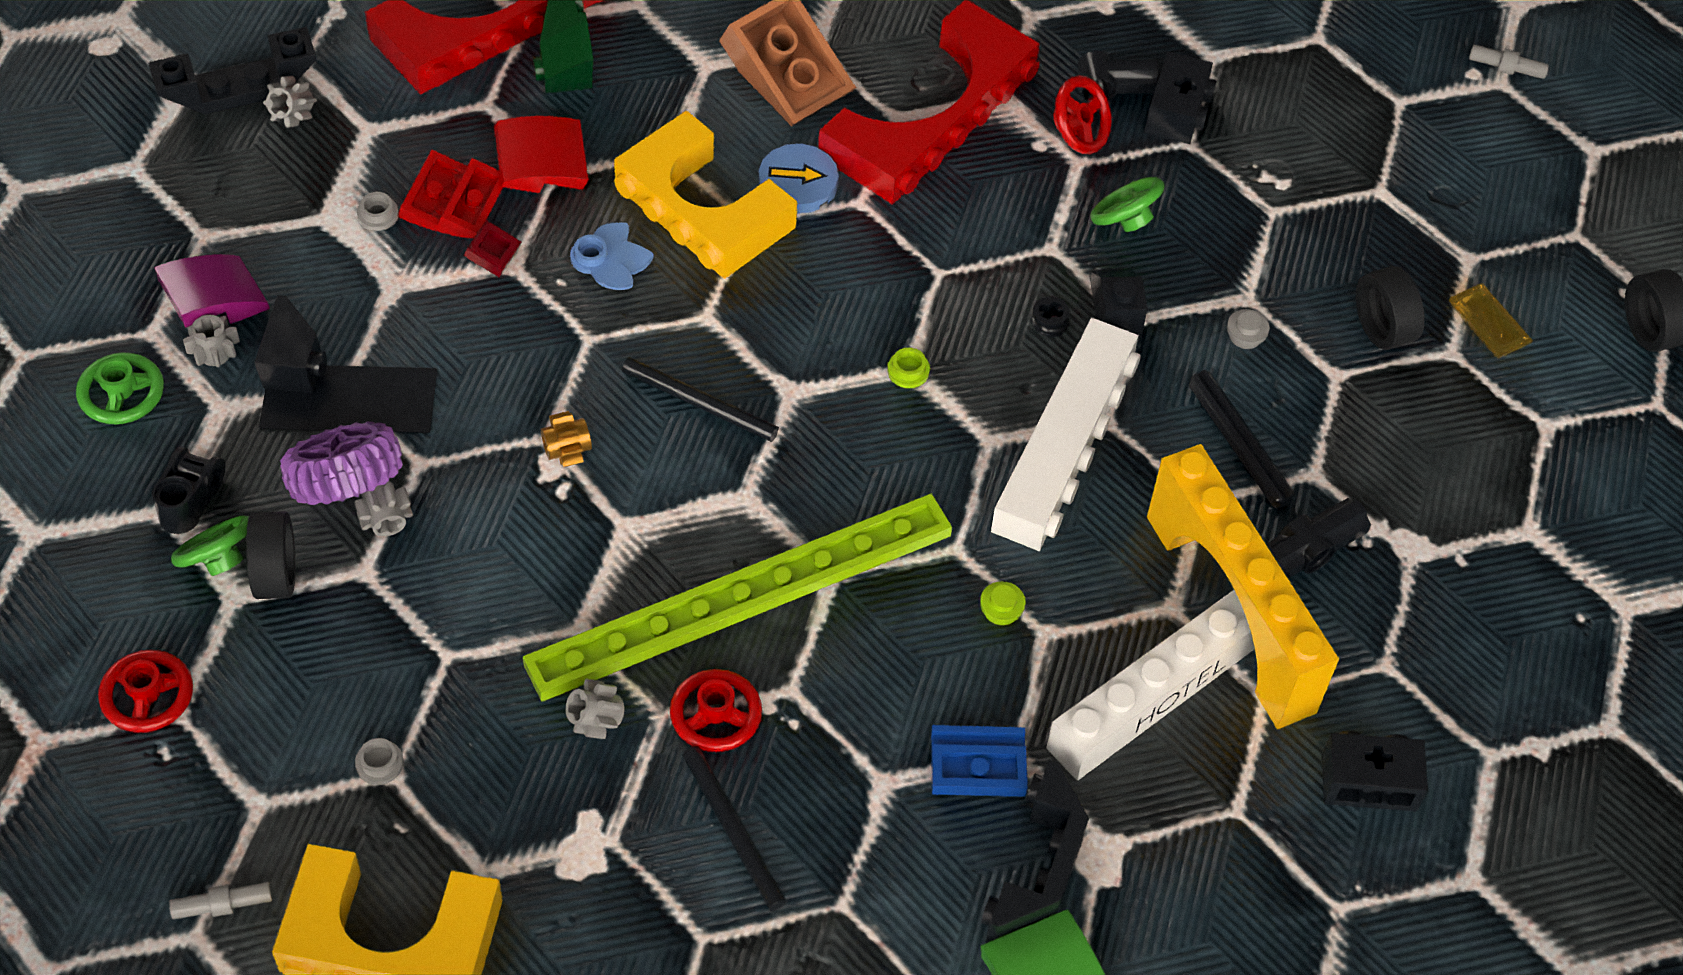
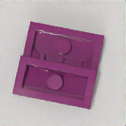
M201 255L171 261L154 267L161 286L185 328L191 326L196 319L204 315L217 316L223 313L229 324H233L270 309L267 300L240 256Z

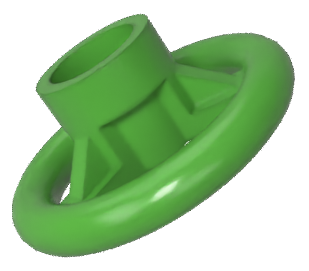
M1146 177L1115 190L1093 208L1090 215L1091 221L1096 225H1110L1120 222L1125 232H1131L1145 226L1154 217L1149 205L1156 201L1164 191L1165 185L1163 180L1159 177Z
M114 353L94 361L84 370L77 382L76 398L82 411L90 418L105 424H126L144 417L156 407L163 394L164 379L160 369L150 359L135 353ZM132 366L142 369L145 373L133 372ZM93 380L100 383L102 389L108 394L109 400L105 410L97 407L90 398L89 390ZM151 386L147 397L140 404L131 409L121 411L124 400L129 398L133 391Z
M242 515L228 519L192 537L173 552L171 556L172 564L183 568L201 562L205 564L211 576L221 574L233 568L243 560L238 547L233 545L247 536L249 516Z

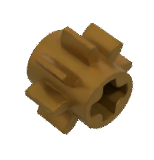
M569 411L550 415L551 426L541 428V437L548 460L559 458L563 468L583 463L581 452L592 449L591 438L585 419L574 420L572 413Z

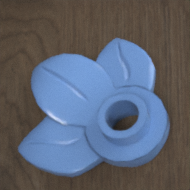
M608 223L597 228L593 235L580 237L570 251L571 263L575 269L582 273L592 274L599 285L614 290L632 288V275L643 271L654 257L653 252L627 241L629 236L628 223Z

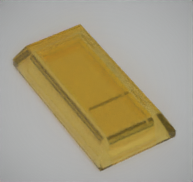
M1483 283L1449 298V302L1455 311L1497 359L1532 343L1533 340Z

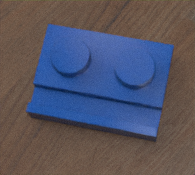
M932 725V795L1026 797L1028 784L1025 727Z

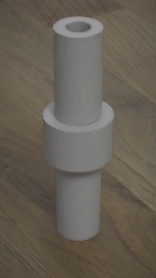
M1474 44L1469 56L1470 60L1496 66L1498 71L1511 75L1515 71L1545 79L1549 64L1520 57V52L1504 49L1501 52Z
M270 882L232 889L229 884L211 887L208 889V893L169 900L172 919L212 913L213 917L233 914L234 908L271 902L272 891Z

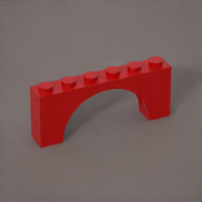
M387 0L365 11L370 41L421 95L435 87L441 86L461 73L475 68L484 61L508 51L511 47L528 38L540 34L543 29L548 0H517L515 3L497 12L470 18L437 16L421 11L404 0ZM583 0V10L603 0Z
M964 0L942 20L939 46L955 59L967 78L968 87L963 95L952 106L934 116L908 122L875 120L856 114L844 107L819 130L818 148L829 154L839 171L893 205L902 195L910 194L916 188L919 180L929 170H936L944 156L953 148H959L966 140L968 134L977 125H984L992 111L1001 103H1007L1012 98L1015 90L1024 81L1029 82L1033 79L1040 65L1039 61H1037L1040 43L969 0Z

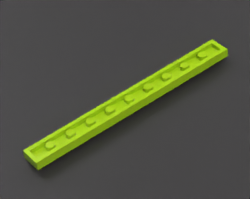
M931 493L523 656V664L541 702L583 686L585 679H600L951 537L952 526Z

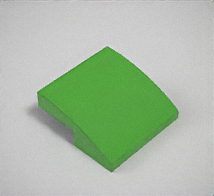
M1068 909L981 945V958L992 975H1105L1087 939Z

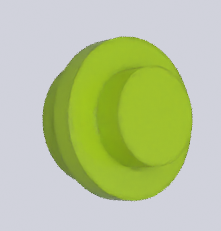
M908 347L898 350L890 358L887 372L891 381L903 388H915L927 381L930 365L920 350Z
M1003 581L988 585L983 590L980 599L982 612L989 621L997 625H1008L1020 618L1026 603L1025 596L1019 587Z

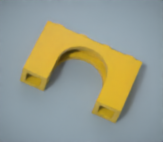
M686 110L614 159V184L624 198L633 200L642 208L644 214L651 221H657L668 230L675 242L679 245H685L696 254L703 266L707 269H713L726 279L796 228L797 201L771 179H767L739 200L726 206L702 207L681 198L675 191L676 187L690 175L714 160V132Z
M312 844L307 845L272 950L279 972H282L284 975H482L503 901L499 879L451 871L437 919L428 934L409 948L389 953L375 952L359 946L345 932L347 917L361 876L356 853Z

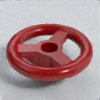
M1078 75L1067 79L1059 89L1055 102L1054 122L1064 141L1073 150L1081 154H1093L1105 145L1110 135L1112 117L1108 99L1099 84L1087 76ZM1081 87L1089 91L1092 97L1086 103H1078L1070 96L1071 92L1075 88ZM1099 110L1100 125L1097 136L1093 140L1091 124L1094 119V113Z
M161 650L133 652L116 661L106 671L99 686V705L104 716L113 725L122 730L135 733L156 731L173 723L187 709L193 694V679L185 663L171 653ZM155 664L163 665L172 670V672L160 674ZM116 682L121 684L125 692L133 698L135 704L132 717L121 713L114 704L113 689ZM179 686V692L173 704L163 713L148 718L151 703L159 698L160 693Z
M709 669L689 676L678 686L670 703V719L677 734L692 747L698 746L700 750L708 752H723L741 746L754 735L762 718V703L755 687L743 676L724 669ZM732 686L745 697L748 703V713L735 708V693ZM700 687L697 693L698 712L685 720V701L692 691ZM720 704L722 705V707L713 708L710 707V705ZM727 722L740 727L734 734L722 738H709L697 733L710 723L720 724Z

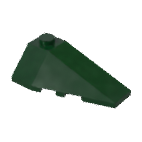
M548 0L540 39V57H533L536 81H544L545 94L592 88L593 55L587 16L583 10V0Z

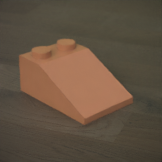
M772 0L729 24L719 39L740 74L791 127L856 89V86L800 0Z

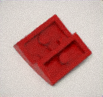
M523 116L496 121L494 129L501 187L533 193H540L545 183L579 190L584 189L588 182V172L579 119L556 116Z
M432 149L400 207L399 218L430 230L474 239L489 217L503 189L501 187L499 170L474 158H471L468 166Z

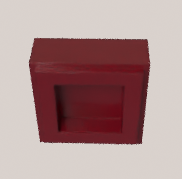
M486 220L466 249L464 257L500 277L519 249L522 241Z

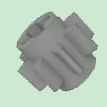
M294 76L281 77L280 83L267 85L270 92L266 100L263 101V105H266L268 111L272 114L271 121L284 119L286 127L299 126V120L312 118V114L309 111L312 109L313 103L317 102V99L312 96L308 89V82L296 83Z
M204 315L187 327L190 337L183 339L187 354H194L198 366L204 363L208 366L220 367L230 357H236L233 344L240 342L236 327H229L226 316L223 315L219 318L215 315Z
M389 481L384 485L376 486L374 491L362 493L363 499H358L354 502L362 530L372 527L373 532L378 536H390L400 532L406 525L405 518L413 516L406 488L401 487L395 490L393 483Z
M585 679L584 690H573L566 702V716L572 724H575L573 728L574 733L585 734L586 737L605 739L606 729H614L619 726L624 716V703L622 698L615 694L617 691L615 685H608L603 681Z

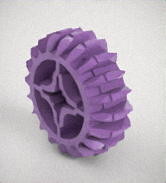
M368 421L363 424L355 422L347 426L340 425L338 428L325 429L320 434L311 435L309 439L299 441L295 447L289 448L280 460L281 477L285 488L289 490L291 498L296 499L298 503L316 505L322 502L328 505L333 501L340 500L343 502L347 498L359 497L364 492L374 491L376 486L384 485L390 478L395 477L399 473L398 470L403 466L401 447L397 436L393 433L392 427H388L384 423Z

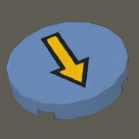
M789 144L772 150L762 160L758 170L759 185L767 179H771L797 201V214L811 213L820 209L821 204L827 200L829 203L834 198L838 187L839 176L835 162L826 152L806 144Z

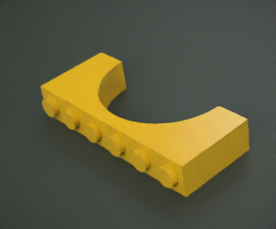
M1202 444L1163 457L1147 519L1167 551L1197 541L1208 550L1225 572L1242 605L1254 642L1257 659L1255 694L1277 730L1317 714L1339 661L1338 656Z

